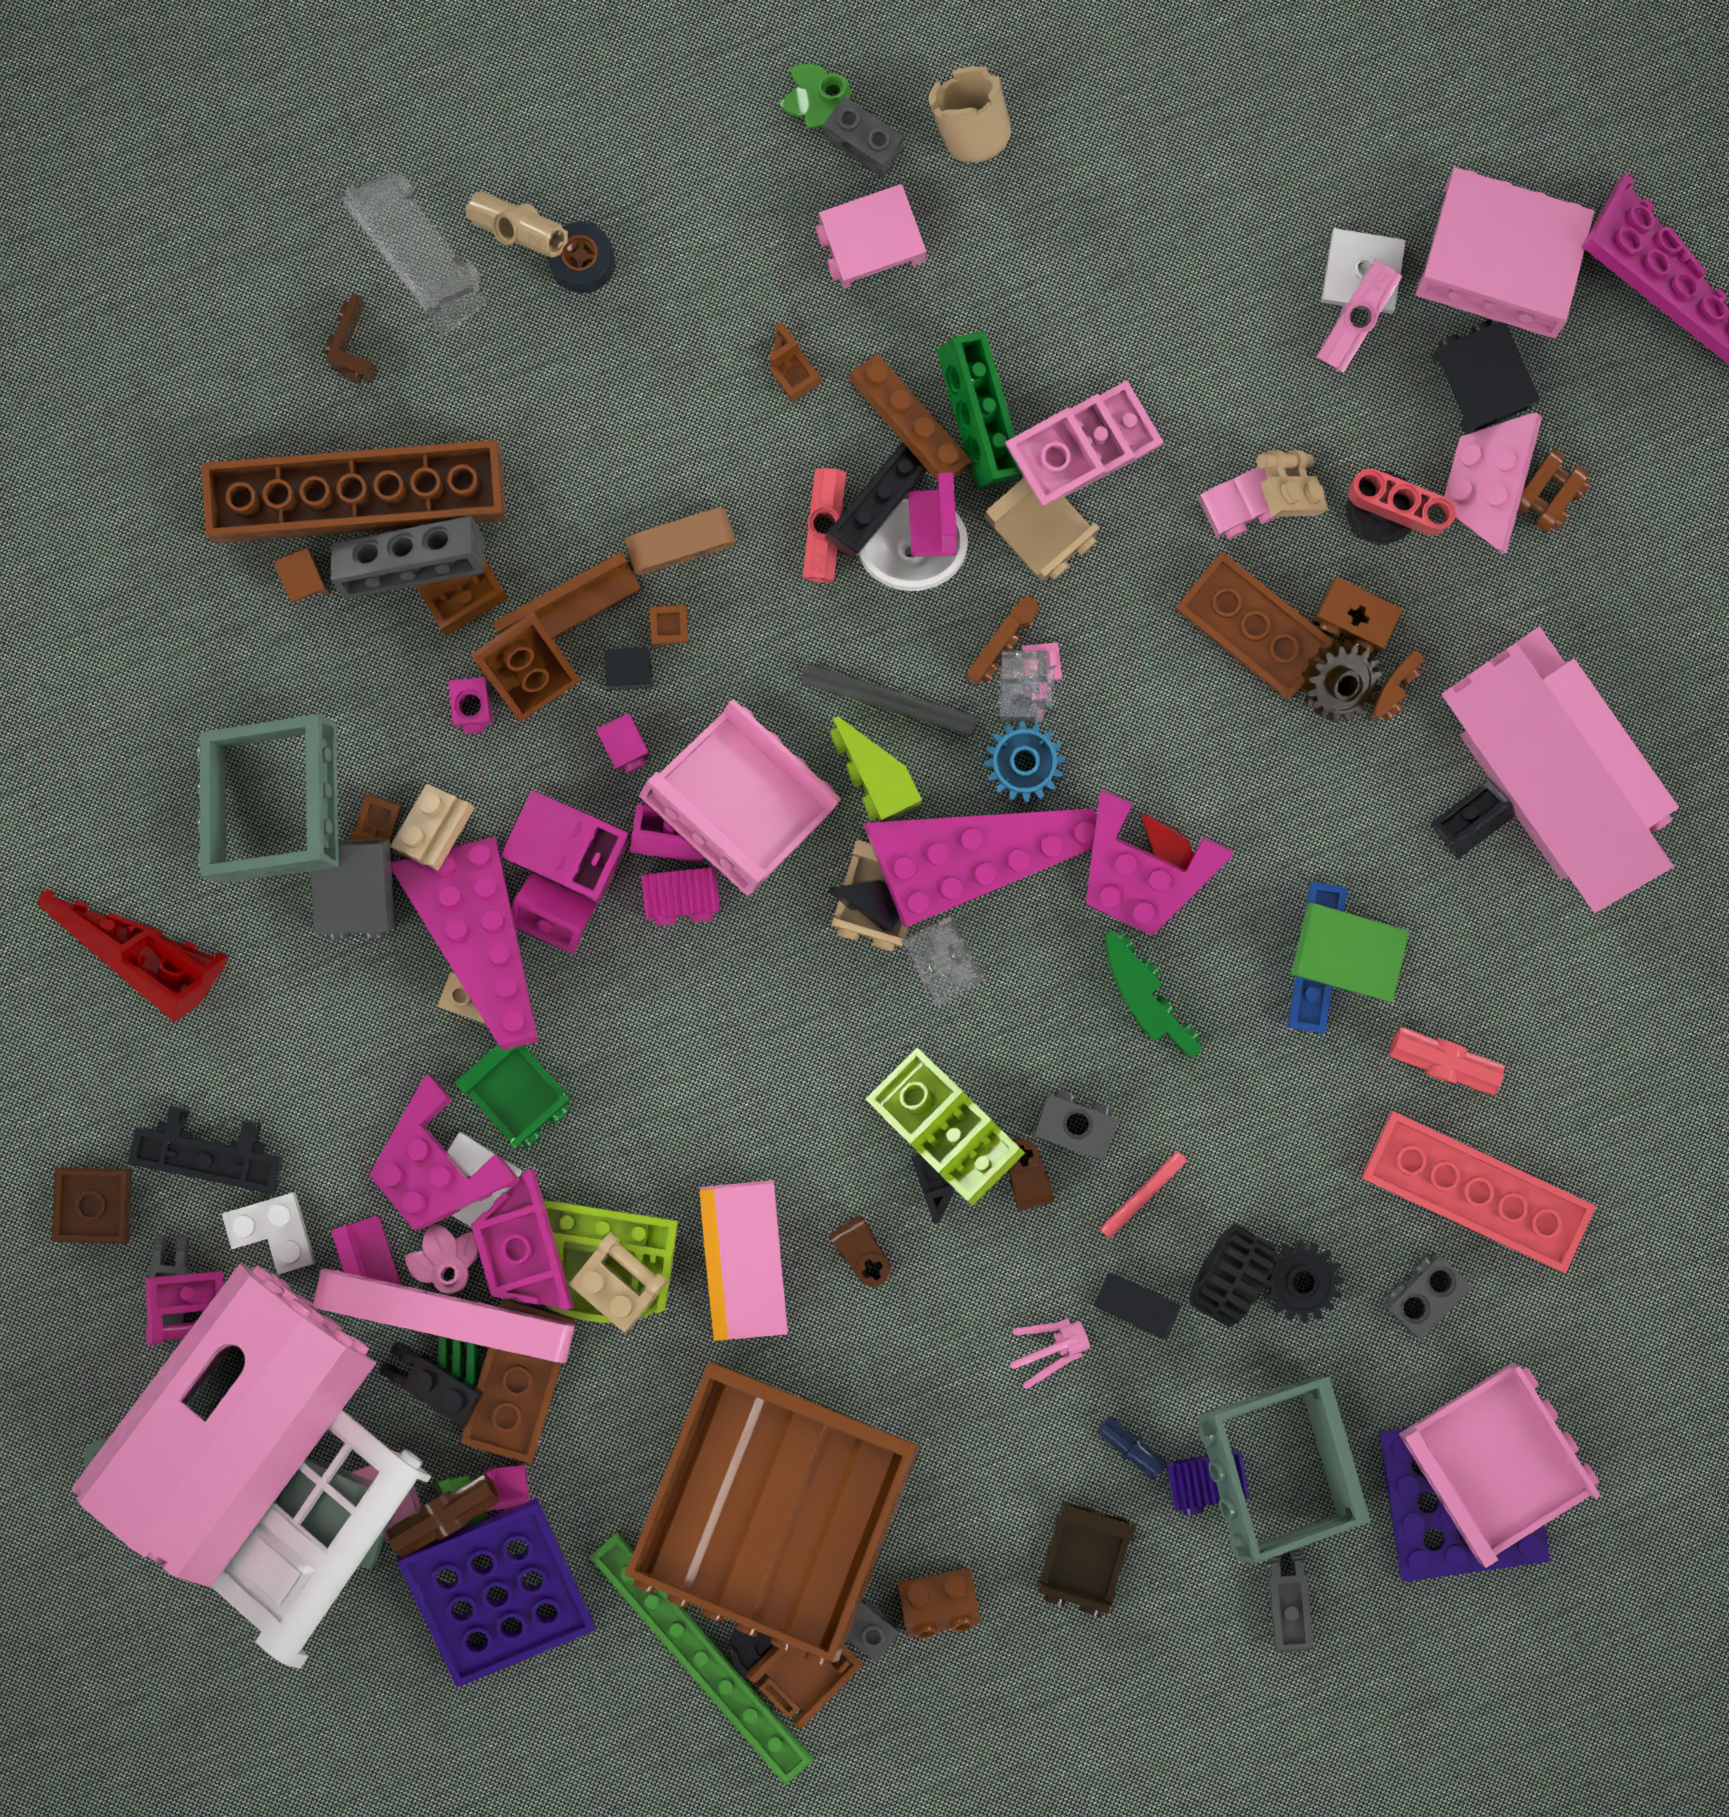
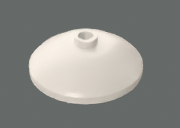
M907 495L861 551L859 558L866 571L886 586L905 591L930 589L949 580L962 566L968 546L965 525L960 516L955 512L957 530L956 555L907 557V555L911 554L909 500Z

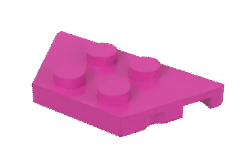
M535 1169L526 1170L520 1175V1181L516 1185L512 1186L507 1192H503L494 1201L493 1206L487 1212H483L471 1224L491 1296L514 1299L536 1305L552 1306L563 1310L574 1308Z

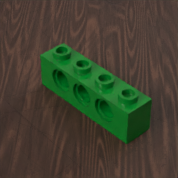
M986 331L953 337L938 348L936 352L965 453L972 460L970 470L975 488L980 490L1010 483L1021 476L1022 473L1005 445L1006 441L1015 437V432Z

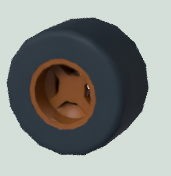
M579 221L564 225L562 228L568 231V242L563 247L560 255L553 258L548 256L551 272L556 281L568 291L579 294L594 292L603 287L612 276L615 266L612 244L606 233L595 224Z

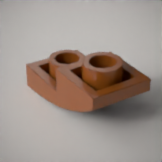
M1417 649L1406 657L1384 682L1375 698V703L1372 705L1368 717L1372 723L1381 717L1387 722L1403 709L1399 702L1407 694L1398 683L1401 682L1404 687L1410 684L1422 674L1417 667L1426 661Z

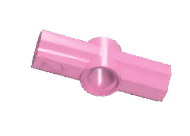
M1374 260L1350 301L1343 306L1339 319L1316 357L1344 373L1366 335L1376 325L1380 312L1401 280L1402 275L1387 265ZM1357 306H1363L1368 312L1366 323L1360 327H1355L1350 320L1351 311Z

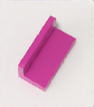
M938 473V490L910 491L908 493L911 554L914 557L956 555L957 530L953 473Z
M531 873L513 902L512 913L515 928L568 953L574 954L581 941L585 926L596 909L597 903L535 873Z
M379 1216L331 1230L345 1273L401 1285Z

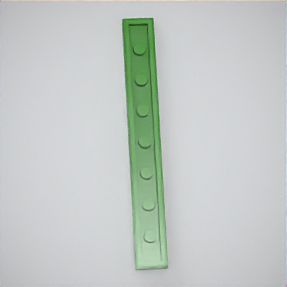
M619 1531L616 1532L589 1558L785 1785L788 1784L814 1761V1757L747 1679L734 1667V1664L685 1607L668 1601V1593L655 1588L654 1593H649L633 1586L635 1579L626 1576L625 1573L635 1549Z

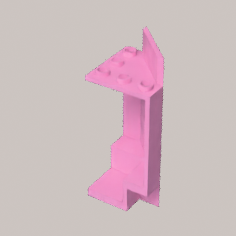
M1540 626L1441 694L1465 728V731L1460 734L1464 743L1495 787L1512 803L1515 816L1560 879L1570 878L1594 914L1674 867L1651 832L1653 831L1654 833L1673 820L1669 814L1679 808L1577 661L1573 658L1565 663Z

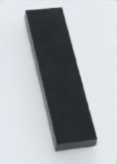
M903 441L825 536L828 541L854 560L928 471Z

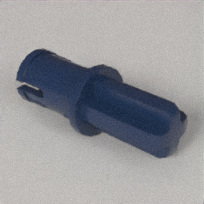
M1108 1417L1099 1426L1098 1434L1123 1454L1121 1458L1124 1461L1129 1459L1145 1472L1150 1479L1154 1480L1166 1466L1167 1461L1142 1442L1143 1437L1140 1435L1134 1436L1113 1417Z

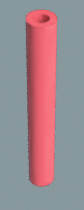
M1176 1151L1099 1230L1110 1240L1188 1160L1179 1151Z

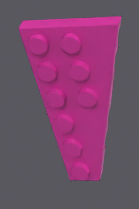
M1092 808L863 823V826L903 926L908 927L1093 849L1097 817Z

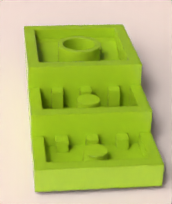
M918 1047L865 1099L971 1206L1025 1154Z

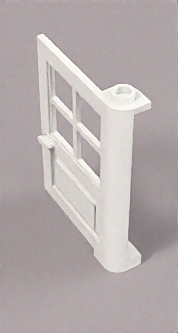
M343 1410L328 1429L345 1444L324 1475L321 1477L304 1462L299 1467V1470L317 1485L296 1516L292 1518L273 1502L211 1586L261 1631L255 1642L279 1662L299 1669L309 1657L302 1650L303 1646L416 1480L428 1482L431 1478V1475L420 1467L423 1461L406 1449L401 1454L389 1449ZM352 1449L379 1471V1474L357 1506L329 1484ZM323 1491L351 1513L328 1548L301 1526Z

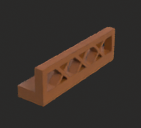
M621 551L497 619L492 624L497 633L501 634L531 612H534L551 638L555 639L643 590Z

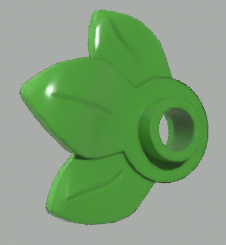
M796 65L791 67L790 70L797 88L787 94L780 101L779 105L783 111L791 116H805L807 128H819L823 126L843 96L850 99L851 87L849 82L841 75L836 73L828 74L820 65ZM831 91L839 93L834 96L827 95Z

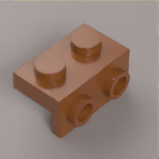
M485 559L484 573L416 587L445 636H448L509 599Z
M971 1568L897 1582L908 1637L915 1636L918 1639H927L935 1636L939 1631L952 1629L956 1632H962L973 1628L975 1624L981 1623Z

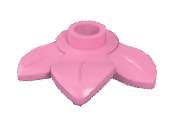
M435 1223L430 1225L423 1237V1251L412 1252L405 1256L407 1268L419 1282L433 1283L435 1288L444 1294H456L467 1285L469 1280L468 1269L478 1257V1248L474 1234L472 1232L465 1233L455 1239L447 1228ZM448 1269H454V1278L450 1281H445V1272Z

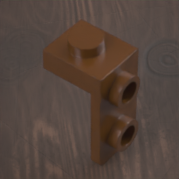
M352 293L349 302L344 301L339 310L338 321L340 325L336 335L331 334L328 338L324 355L327 356L326 361L330 367L341 372V378L358 385L361 384L362 380L373 384L378 371L371 361L346 352L365 306L361 296Z

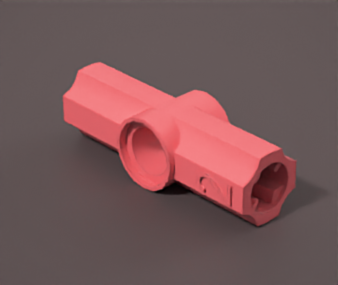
M815 468L802 579L819 583H834L838 547L825 538L826 534L816 531L814 525L820 518H829L835 524L842 515L847 475L844 471L832 468Z
M1398 1027L1389 1047L1388 1057L1423 1069L1425 1074L1452 1084L1460 1083L1485 1094L1495 1096L1504 1077V1065L1469 1053L1467 1048L1440 1038L1435 1040L1408 1028Z

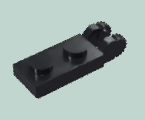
M394 1343L390 1349L391 1353L401 1361L413 1365L408 1374L393 1364L383 1363L380 1373L392 1382L403 1385L402 1389L460 1426L467 1425L483 1395V1391L425 1354L420 1355L405 1345Z

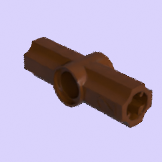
M484 1473L452 1493L449 1490L420 1507L421 1511L405 1518L387 1530L389 1542L393 1550L402 1558L436 1539L440 1541L467 1525L468 1520L482 1514L502 1501L496 1484L487 1473Z

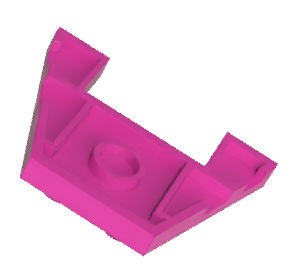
M1102 788L1099 796L1086 904L1153 936L1231 859L1233 850L1203 836L1187 869L1180 868L1117 838L1133 803Z
M427 1074L421 1081L369 1174L408 1224L418 1231L459 1212L465 1206L491 1197L493 1193L505 1187L510 1188L520 1181L502 1157L496 1154L470 1178L465 1175L426 1127L453 1100L437 1079L430 1074Z

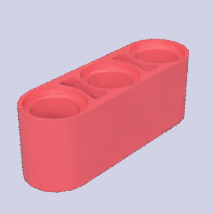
M1369 468L1359 472L1348 488L1349 499L1355 506L1426 535L1435 536L1441 534L1455 519V506L1446 497L1376 469ZM1359 482H1371L1376 490L1375 495L1369 497L1362 494L1359 490ZM1400 494L1407 497L1410 503L1409 510L1398 509L1393 502L1394 495ZM1435 508L1440 510L1444 517L1443 524L1431 522L1427 514L1428 509Z

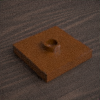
M55 1167L52 1242L128 1244L130 1237L132 1169Z

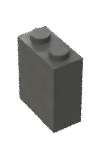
M390 839L338 840L339 867L310 871L315 935L326 934L327 940L347 939L349 934L363 933L364 939L385 937V932H389L396 926Z

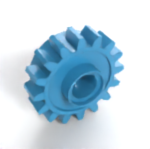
M1024 721L1020 722L1018 730L1015 731L1010 725L1005 726L1006 736L1002 737L999 734L993 736L997 747L987 746L985 752L993 756L992 760L984 762V768L993 769V773L987 777V781L994 782L997 780L999 785L996 793L1000 794L1005 789L1010 792L1009 801L1011 802L1017 794L1022 795L1024 803L1029 802L1030 794L1033 793L1041 800L1044 797L1042 790L1044 787L1050 791L1056 788L1051 778L1061 779L1063 773L1056 769V765H1061L1065 762V757L1056 756V752L1062 745L1061 743L1052 744L1050 742L1053 732L1048 731L1044 735L1039 732L1040 724L1038 723L1034 725L1032 730L1026 729ZM1020 753L1029 754L1034 760V768L1027 772L1020 771L1014 764L1015 756Z

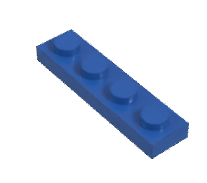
M1309 882L1306 907L1307 903H1315L1344 912L1348 887ZM1294 977L1287 1028L1325 1034L1332 987Z

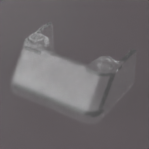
M393 172L349 188L338 198L358 229L361 228L426 312L440 337H443L488 303L478 285V282L482 280L481 275L470 261L463 264L412 198L411 195L416 191L403 174L396 177Z

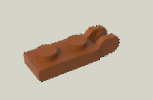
M1026 596L1019 600V604H1016L967 671L965 678L968 683L976 688L981 680L985 683L990 681L1000 667L995 662L1002 651L1009 654L1021 638L1016 633L1017 630L1029 627L1033 619L1036 618L1035 615L1039 611V605L1035 598Z

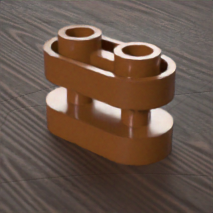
M1552 448L1525 485L1517 511L1518 514L1523 516L1531 508L1540 514L1534 525L1546 533L1551 528L1556 531L1560 529L1570 515V512L1565 510L1573 498L1579 501L1591 485L1586 480L1590 473L1581 466L1576 465L1571 473L1560 466L1565 455L1555 448ZM1553 479L1561 486L1550 502H1547L1539 494L1548 481Z

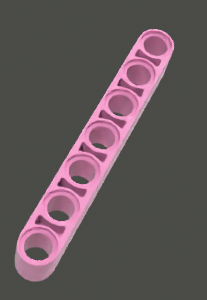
M321 1269L312 1305L325 1311L560 1363H567L575 1325L555 1319L331 1269Z

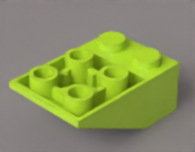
M839 716L833 718L834 729L830 730L831 739L839 755L846 752L850 760L846 764V770L855 788L862 785L866 796L862 797V803L870 820L878 818L879 822H889L920 808L922 799L906 766Z

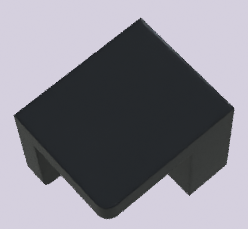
M649 647L605 650L606 687L609 691L653 689L652 660Z

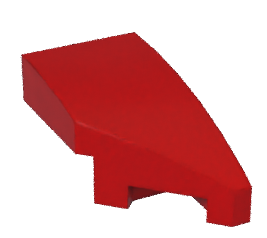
M1148 814L1141 815L1148 844L1152 848L1153 855L1180 868L1187 869L1193 857L1188 838L1183 836L1180 831L1164 825Z

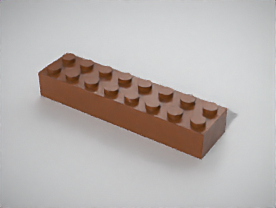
M497 440L201 463L206 537L215 544L407 529L420 524L448 521L455 517L472 516L475 523L507 521L502 448Z

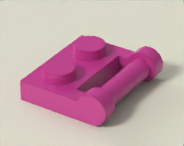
M212 1271L145 1278L147 1308L146 1340L148 1345H160L163 1340L184 1338L196 1322L163 1325L162 1315L205 1311L223 1287V1272Z

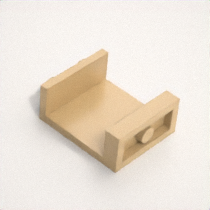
M1022 478L985 511L984 519L1042 583L1049 577L1055 581L1070 567L1067 561L1078 552L1083 556L1098 542L1094 538L1099 530L1095 523L1090 526L1065 497L1041 507L1025 478Z

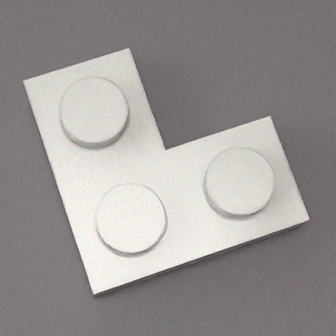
M296 1192L222 1213L231 1249L268 1239L277 1275L316 1263Z

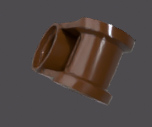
M1023 1138L1013 1140L1017 1145H1022L1023 1149L1031 1150V1156L1026 1158V1165L1021 1166V1163L1017 1161L1008 1170L1011 1179L1009 1181L1018 1211L1022 1212L1055 1202L1051 1185L1043 1168L1036 1145Z
M860 1214L829 1234L840 1255L848 1262L864 1285L876 1287L883 1284L889 1278L891 1273L890 1262L877 1243L878 1241L872 1230ZM870 1259L873 1263L879 1261L882 1263L883 1268L879 1271L881 1278L877 1279L874 1275L869 1277L865 1275L864 1271L868 1268L867 1260Z

